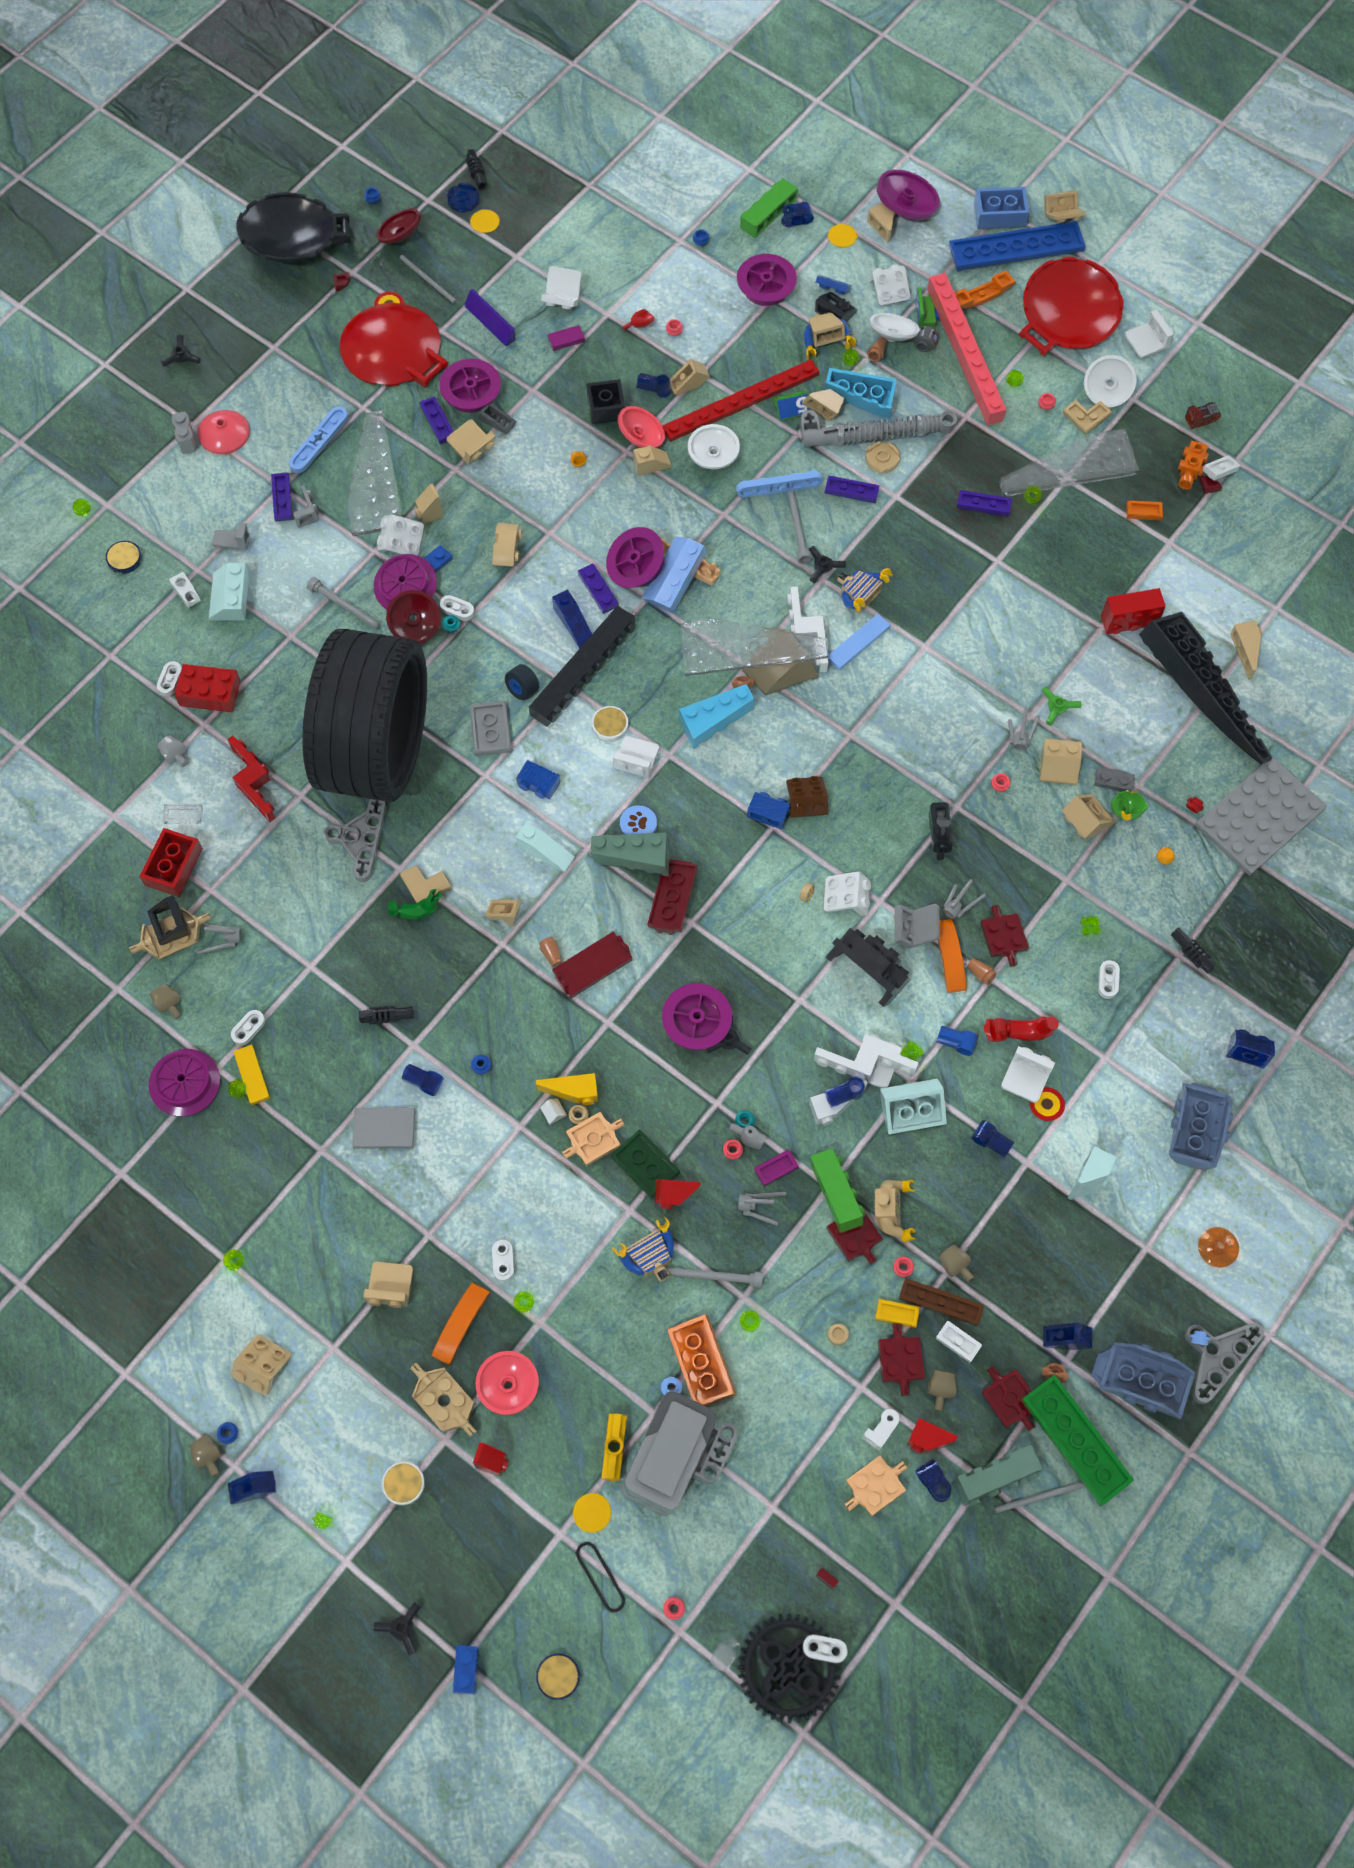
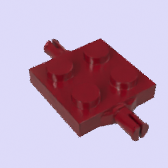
M994 905L991 907L994 917L981 920L980 922L991 957H1007L1009 966L1014 967L1018 965L1015 954L1027 951L1029 946L1018 913L1001 915L999 905Z
M866 1213L865 1217H863V1225L840 1233L835 1221L826 1227L848 1262L863 1255L870 1265L877 1262L871 1250L875 1245L882 1242L883 1238Z
M893 1324L894 1337L877 1341L882 1383L900 1384L901 1396H909L908 1383L914 1380L925 1379L920 1337L902 1336L901 1324Z
M995 1366L989 1368L987 1371L994 1381L991 1386L981 1393L1005 1429L1013 1423L1022 1421L1028 1432L1036 1426L1028 1417L1030 1415L1029 1410L1021 1401L1032 1391L1017 1369L1007 1375L1000 1376Z

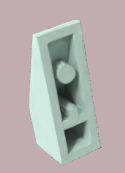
M527 822L516 836L518 847L564 873L575 859L571 853L547 834Z

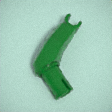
M432 889L427 898L422 899L416 904H402L401 908H399L397 902H389V915L395 917L400 914L401 918L416 921L426 918L437 910L436 904L442 896L441 892L438 891L435 896L434 894L437 889Z

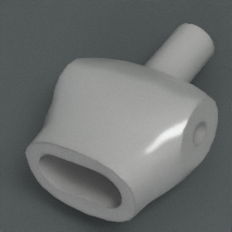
M169 735L158 743L157 748L168 764L176 760L182 767L188 764V761L182 756L187 749L181 741Z
M732 1123L729 1130L740 1135L744 1145L760 1150L766 1138V1135L760 1133L751 1125L743 1128Z

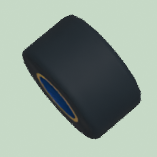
M519 664L505 675V684L508 690L519 700L528 699L539 689L537 676L526 665Z

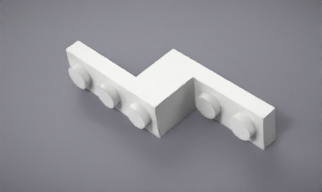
M798 586L790 587V594H787V605H791V609L788 611L789 620L793 622V625H790L791 636H794L796 642L813 641L814 650H817L818 655H815L816 666H819L820 672H827L828 657L823 616L801 617Z
M864 1041L861 1044L855 1061L817 1047L814 1054V1061L818 1065L832 1067L840 1074L847 1073L858 1081L867 1080L868 1082L877 1061L884 1067L898 1069L904 1075H915L919 1063Z

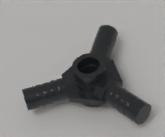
M177 335V346L173 349L170 356L160 361L163 367L174 361L184 362L188 360L199 364L201 358L190 354L184 346L182 335Z
M815 546L809 548V551L815 558V572L810 578L812 583H816L821 574L832 570V568H846V561H832V559L821 555Z
M732 1016V1024L728 1034L717 1045L706 1049L708 1053L722 1047L723 1049L737 1048L749 1055L752 1048L740 1042L739 1036L733 1030L734 1016Z
M414 1602L405 1616L401 1615L392 1620L391 1623L375 1622L374 1631L390 1632V1635L400 1642L403 1641L409 1656L415 1654L417 1651L410 1636H412L413 1631L412 1620L421 1606Z

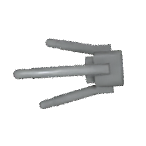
M1024 707L1021 731L1016 732V735H1014L1012 720L1008 719L1010 744L1017 750H1026L1027 747H1030L1032 736L1040 718L1039 715L1036 716L1030 733L1027 736L1025 727L1028 707Z
M972 879L964 886L957 898L952 900L958 887L957 884L953 886L947 901L942 906L943 913L950 919H955L956 917L960 919L966 911L986 897V894H982L961 910L962 905L959 901L972 884Z
M204 923V931L224 933V941H228V943L199 950L196 953L199 955L227 947H236V943L241 942V928Z
M787 1193L740 1194L738 1211H743V1215L778 1225L777 1221L751 1212V1210H755L756 1203L774 1204V1200L756 1198L786 1196Z

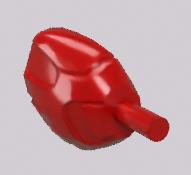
M646 309L635 312L631 322L622 326V328L626 330L632 325L636 328H643L650 325L655 320V317Z

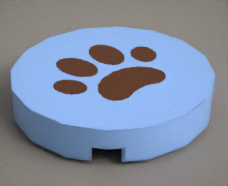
M632 806L622 813L620 829L623 834L655 833L657 818L654 812L645 806Z

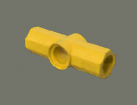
M609 1414L601 1477L603 1480L620 1481L627 1422L626 1415ZM611 1443H618L620 1449L617 1452H611L608 1449Z

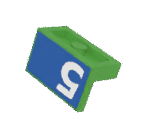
M920 287L917 289L916 295L919 328L922 326L936 327L933 302L930 296H922Z
M804 390L772 398L773 405L777 407L778 419L784 420L801 416L804 411L811 410L802 404V401L809 395V392Z

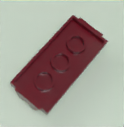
M670 859L669 877L660 874L647 924L649 928H654L661 934L668 933L673 935L674 932L682 933L698 870L697 865L692 864V862Z
M613 931L553 968L552 972L565 994L569 995L572 999L633 959L627 944L624 943L621 936L617 937Z

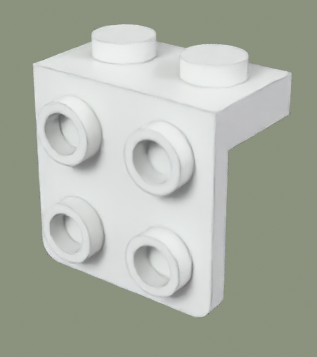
M895 264L885 270L877 268L868 275L869 282L874 281L878 305L883 306L910 299L905 265L898 267V264Z
M550 266L546 293L542 294L541 301L546 302L545 305L548 306L559 304L562 305L563 309L569 310L572 307L578 306L582 278L581 271Z
M1154 310L1150 313L1146 324L1126 331L1124 336L1138 357L1144 358L1169 348L1174 334L1172 329L1166 324L1164 317L1157 310Z
M393 514L384 515L380 524L382 528L381 535L377 539L378 550L418 556L424 528L423 523Z
M625 736L619 752L614 753L613 768L649 778L659 750L658 744Z
M860 871L828 876L825 883L824 910L826 912L853 909L860 916L868 915V908L870 906L869 890L871 889L870 880Z
M865 1034L862 1042L873 1044L898 1055L902 1051V1048L897 1043L885 1042L876 1035ZM877 1061L871 1078L867 1083L879 1088H887L895 1068L884 1067Z
M1018 1046L1001 1084V1088L1036 1103L1040 1098L1055 1062L1051 1061L1047 1056L1033 1053L1029 1048Z

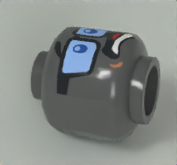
M931 326L920 327L918 335L914 337V345L919 351L926 352L934 348L938 339L936 330Z

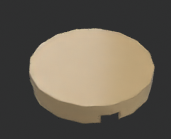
M882 441L873 443L866 451V464L874 472L889 473L898 466L900 452L892 443H882Z

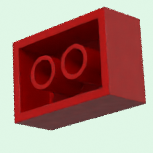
M1160 588L1107 597L1100 617L1106 634H1119L1129 630L1136 631L1140 628H1145L1152 620L1161 618L1166 605Z
M183 664L175 698L181 707L233 713L241 680L237 670Z
M163 828L139 876L143 884L147 887L180 897L203 850L199 840Z

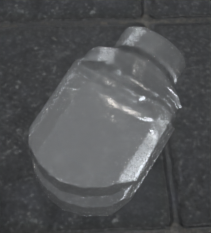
M731 1636L727 1638L728 1643L722 1640L712 1654L711 1662L717 1670L725 1671L729 1669L737 1657L738 1651L735 1647H738L740 1643Z

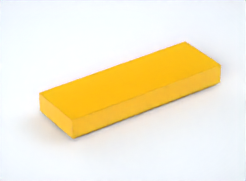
M253 1045L233 1051L251 1106L269 1100L270 1096Z

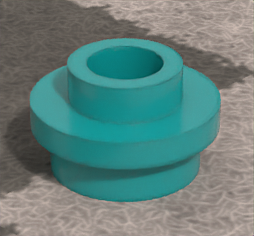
M450 615L443 619L442 627L448 633H454L459 629L460 621L456 616Z
M741 1111L735 1117V1124L743 1128L750 1125L754 1126V1115L749 1111ZM747 1119L749 1122L747 1124H743L741 1120Z

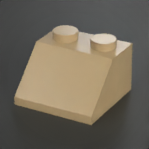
M1045 738L1041 748L1040 781L1077 785L1082 756V742Z
M1093 794L1077 795L1062 810L1065 814V819L1073 824L1077 829L1076 832L1085 839L1093 838L1116 822Z

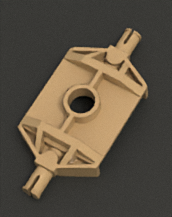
M181 907V913L189 935L165 945H159L152 924L147 927L145 924H142L140 943L129 947L132 955L143 950L160 960L196 944L199 941L201 924L211 920L209 913L195 917ZM173 916L159 921L164 936L177 927Z
M415 1363L410 1369L417 1375L418 1382L412 1397L442 1432L461 1428L465 1430L469 1437L473 1436L471 1431L476 1434L477 1430L469 1423L475 1402L445 1368L424 1372L418 1363ZM442 1396L450 1398V1403L445 1407L440 1406L438 1402Z

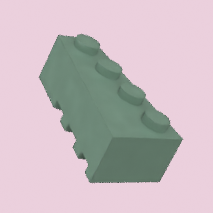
M667 833L591 836V855L595 863L614 867L622 866L630 870H644L646 873L651 874L660 873L662 876L669 877L670 842Z
M1029 1445L1006 1455L1004 1459L999 1458L988 1463L984 1468L981 1466L967 1473L966 1476L961 1474L952 1483L963 1506L969 1504L970 1507L980 1504L982 1502L981 1498L987 1495L989 1498H993L1001 1494L1000 1489L1008 1487L1010 1490L1019 1486V1481L1024 1478L1030 1481L1038 1477V1472L1043 1468L1032 1445Z

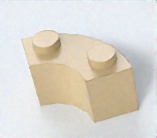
M498 523L495 531L496 539L493 546L492 565L514 566L516 561H519L517 546L519 540L522 539V530L519 529V524Z

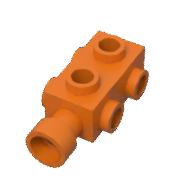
M1191 440L1190 446L1185 447L1182 457H1185V460L1181 459L1178 470H1181V477L1178 483L1180 488L1185 490L1191 489L1197 476H1202L1204 468L1202 462L1206 463L1209 455L1206 452L1208 445Z

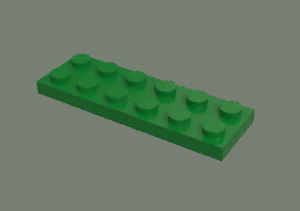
M1055 1374L1021 1399L1100 1507L1134 1481Z

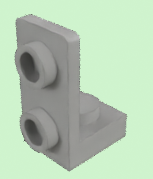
M304 485L301 486V490L308 508L300 509L293 513L298 528L318 522L316 514H319L317 506L311 503L313 497L310 490L306 491Z
M239 523L238 529H235L234 532L215 530L212 546L247 550L250 533L246 523Z

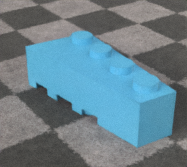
M829 368L825 390L831 389L844 397L845 402L889 420L897 379Z
M747 684L679 709V721L693 749L697 748L704 740L710 739L719 730L725 729L731 722L737 721L753 710L754 698Z

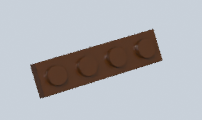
M907 1278L904 1280L899 1295L900 1300L975 1326L979 1325L984 1308L982 1304Z

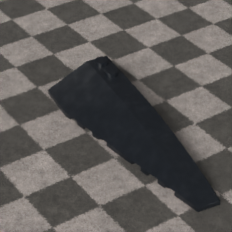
M1178 612L1152 620L1139 633V636L1179 687L1211 722L1260 765L1271 761L1273 758L1262 739L1256 737L1257 731L1254 725H1249L1246 720L1248 717L1247 713L1239 708L1240 701L1228 680L1222 678L1220 666L1215 665L1212 661L1213 654L1204 647L1206 642L1184 613Z

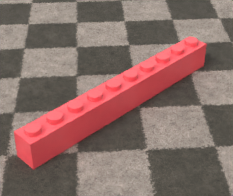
M942 273L929 277L927 291L934 307H936L941 323L986 425L1002 422L1006 413V407L947 275Z

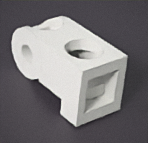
M184 572L169 579L173 590L179 595L187 608L201 602Z
M893 1409L885 1410L881 1414L879 1424L875 1430L872 1431L868 1428L862 1439L880 1451L899 1422L898 1413Z

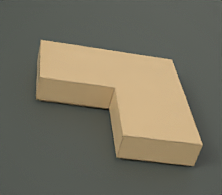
M1075 400L1063 410V414L1087 435L1111 416L1112 411L1101 400L1088 411Z
M417 865L400 873L403 882L416 903L427 898L432 889H437L434 894L435 896L438 891L442 894L452 889L442 871L426 880Z

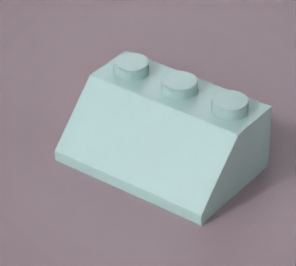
M227 563L213 573L209 621L245 620L249 572L245 563Z
M938 1079L880 1089L881 1106L888 1134L947 1124L944 1089Z
M1094 1146L1082 1164L1068 1199L1073 1200L1097 1192L1101 1186L1105 1187L1107 1181L1110 1180L1117 1168V1165L1114 1164L1117 1157Z

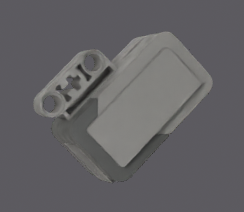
M670 1391L666 1393L654 1414L622 1483L621 1492L623 1496L662 1516L672 1514L679 1505L691 1477L704 1484H713L719 1478L738 1435L736 1426L728 1422L719 1428L715 1426L717 1417L712 1409L677 1392ZM723 1429H729L732 1432L731 1439L723 1437ZM714 1437V1440L709 1448L708 1453H706L707 1446L711 1438ZM722 1444L724 1445V1447L721 1450V1455L723 1456L717 1458L715 1457L716 1453L714 1451H717V1449ZM711 1468L715 1472V1477L707 1478L704 1470Z

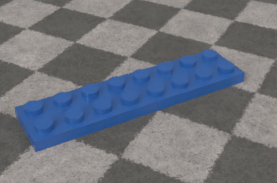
M1077 221L949 241V248L957 271L1085 251L1086 247Z

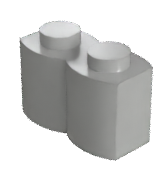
M186 412L173 414L172 423L182 454L195 452L196 442L188 414Z

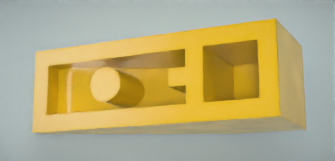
M595 1073L536 1080L538 1091L585 1106L598 1102Z

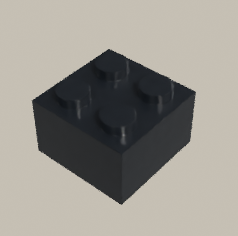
M620 379L586 383L591 423L618 421L619 413L625 408Z

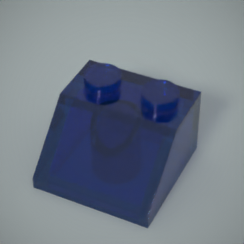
M1236 1029L1230 1037L1226 1057L1264 1069L1275 1055L1274 1041L1269 1040L1265 1036H1256L1246 1030Z

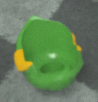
M1125 790L1119 792L1111 800L1113 812L1117 817L1125 821L1141 817L1149 808L1146 800L1137 791L1130 792Z

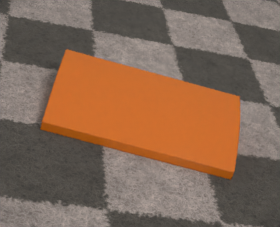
M704 1314L667 1329L693 1401L707 1406L737 1395L709 1316Z

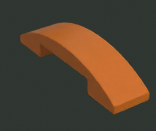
M1006 270L994 275L990 282L969 291L964 288L955 292V295L962 309L972 308L989 302L1003 294L1015 284V280Z
M939 920L940 936L938 944L944 968L943 976L947 993L966 991L963 959L953 920Z
M471 1283L444 1327L433 1350L432 1357L449 1366L451 1365L460 1348V1343L478 1311L482 1309L490 1291Z

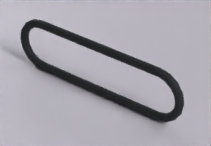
M590 1542L581 1543L576 1550V1556L606 1609L611 1612L620 1611L624 1607L625 1597L594 1544ZM583 1546H591L621 1596L622 1603L619 1608L612 1609L607 1605L580 1558L579 1551Z

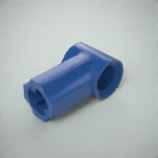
M941 1025L936 1042L955 1048L960 1054L971 1056L973 1055L978 1035L968 1030L958 1031Z

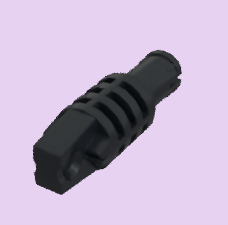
M474 149L468 150L466 158L468 170L471 177L475 180L477 188L484 190L487 187V183L484 178L485 171L481 160L477 157Z
M1180 927L1172 932L1171 936L1182 947V952L1197 968L1201 967L1207 974L1214 969L1215 966L1209 960L1211 957L1195 940H1190Z
M395 1006L372 1007L369 1010L359 1011L360 1023H369L370 1025L395 1023L400 1019H414L413 1006L395 1008Z

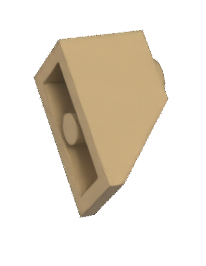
M881 202L869 209L867 222L886 242L890 241L894 212Z
M689 359L668 382L673 393L678 395L699 388L710 375L703 363Z
M828 389L810 393L802 401V404L828 421H831L839 413L844 397Z
M653 446L633 450L634 465L638 476L672 468L666 451Z
M433 483L429 484L415 501L416 509L414 511L418 519L421 518L423 524L443 517L440 497Z

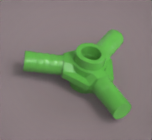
M1047 686L1041 690L1049 700L1050 714L1046 720V724L1049 726L1053 725L1057 715L1064 713L1069 708H1081V701H1067L1059 696H1055Z

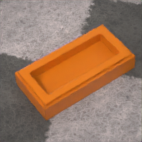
M1127 500V519L1162 521L1163 503Z

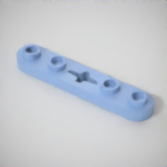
M333 408L290 458L289 465L293 472H304L347 422L348 414L345 408Z
M813 470L806 473L741 481L736 486L739 497H752L819 486L823 480L821 473Z

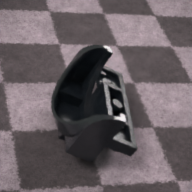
M849 928L841 939L836 938L832 942L835 946L827 954L826 958L831 962L843 953L887 990L878 1002L885 1007L896 998L911 980L907 976L909 972L901 965L899 967L901 960L898 956L900 954L892 947L888 950L883 946L885 941L878 935L873 937L869 934L864 940L866 935L860 930L856 929L854 931Z

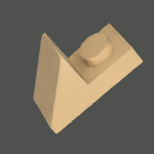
M491 900L485 917L489 920H503L510 927H513L520 911L521 902L519 900Z

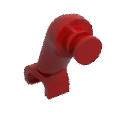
M1041 1016L1033 1020L1007 1021L1003 1018L987 1019L984 1025V1033L987 1035L988 1041L991 1042L1005 1041L1007 1037L1026 1041H1040L1051 1036L1054 1030L1058 1028L1059 1023L1053 1016Z

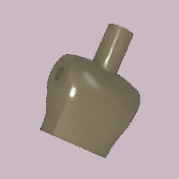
M167 983L149 994L153 1005L159 1013L169 1010L174 1019L181 1016L175 1007L181 998Z
M955 1244L939 1256V1260L950 1277L960 1273L967 1282L974 1278L967 1269V1266L971 1263V1258Z
M934 1370L928 1384V1393L936 1396L935 1410L943 1411L945 1398L955 1397V1373Z
M209 1435L203 1436L191 1443L189 1447L195 1467L197 1469L207 1467L211 1477L217 1476L219 1471L215 1461L222 1456L217 1444Z

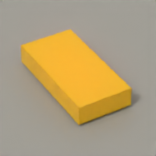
M879 1299L875 1320L916 1328L920 1307Z

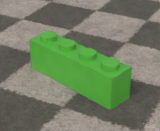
M784 178L778 183L776 182L768 192H765L757 202H754L747 211L742 213L740 216V228L756 238L797 200L798 188Z
M833 1148L811 1155L810 1164L839 1232L842 1233L862 1226L865 1212L862 1205L858 1206L856 1200L858 1198L855 1189L849 1186L850 1179L847 1171L843 1172L841 1168L843 1164L840 1155H836Z

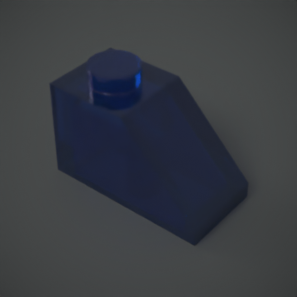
M1078 1322L1043 1326V1347L1069 1350L1092 1348V1327Z
M273 1471L251 1472L229 1482L230 1504L264 1498L275 1493L276 1481Z

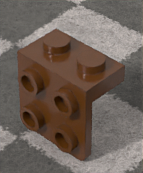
M822 777L792 778L786 781L790 798L791 818L828 815V795Z

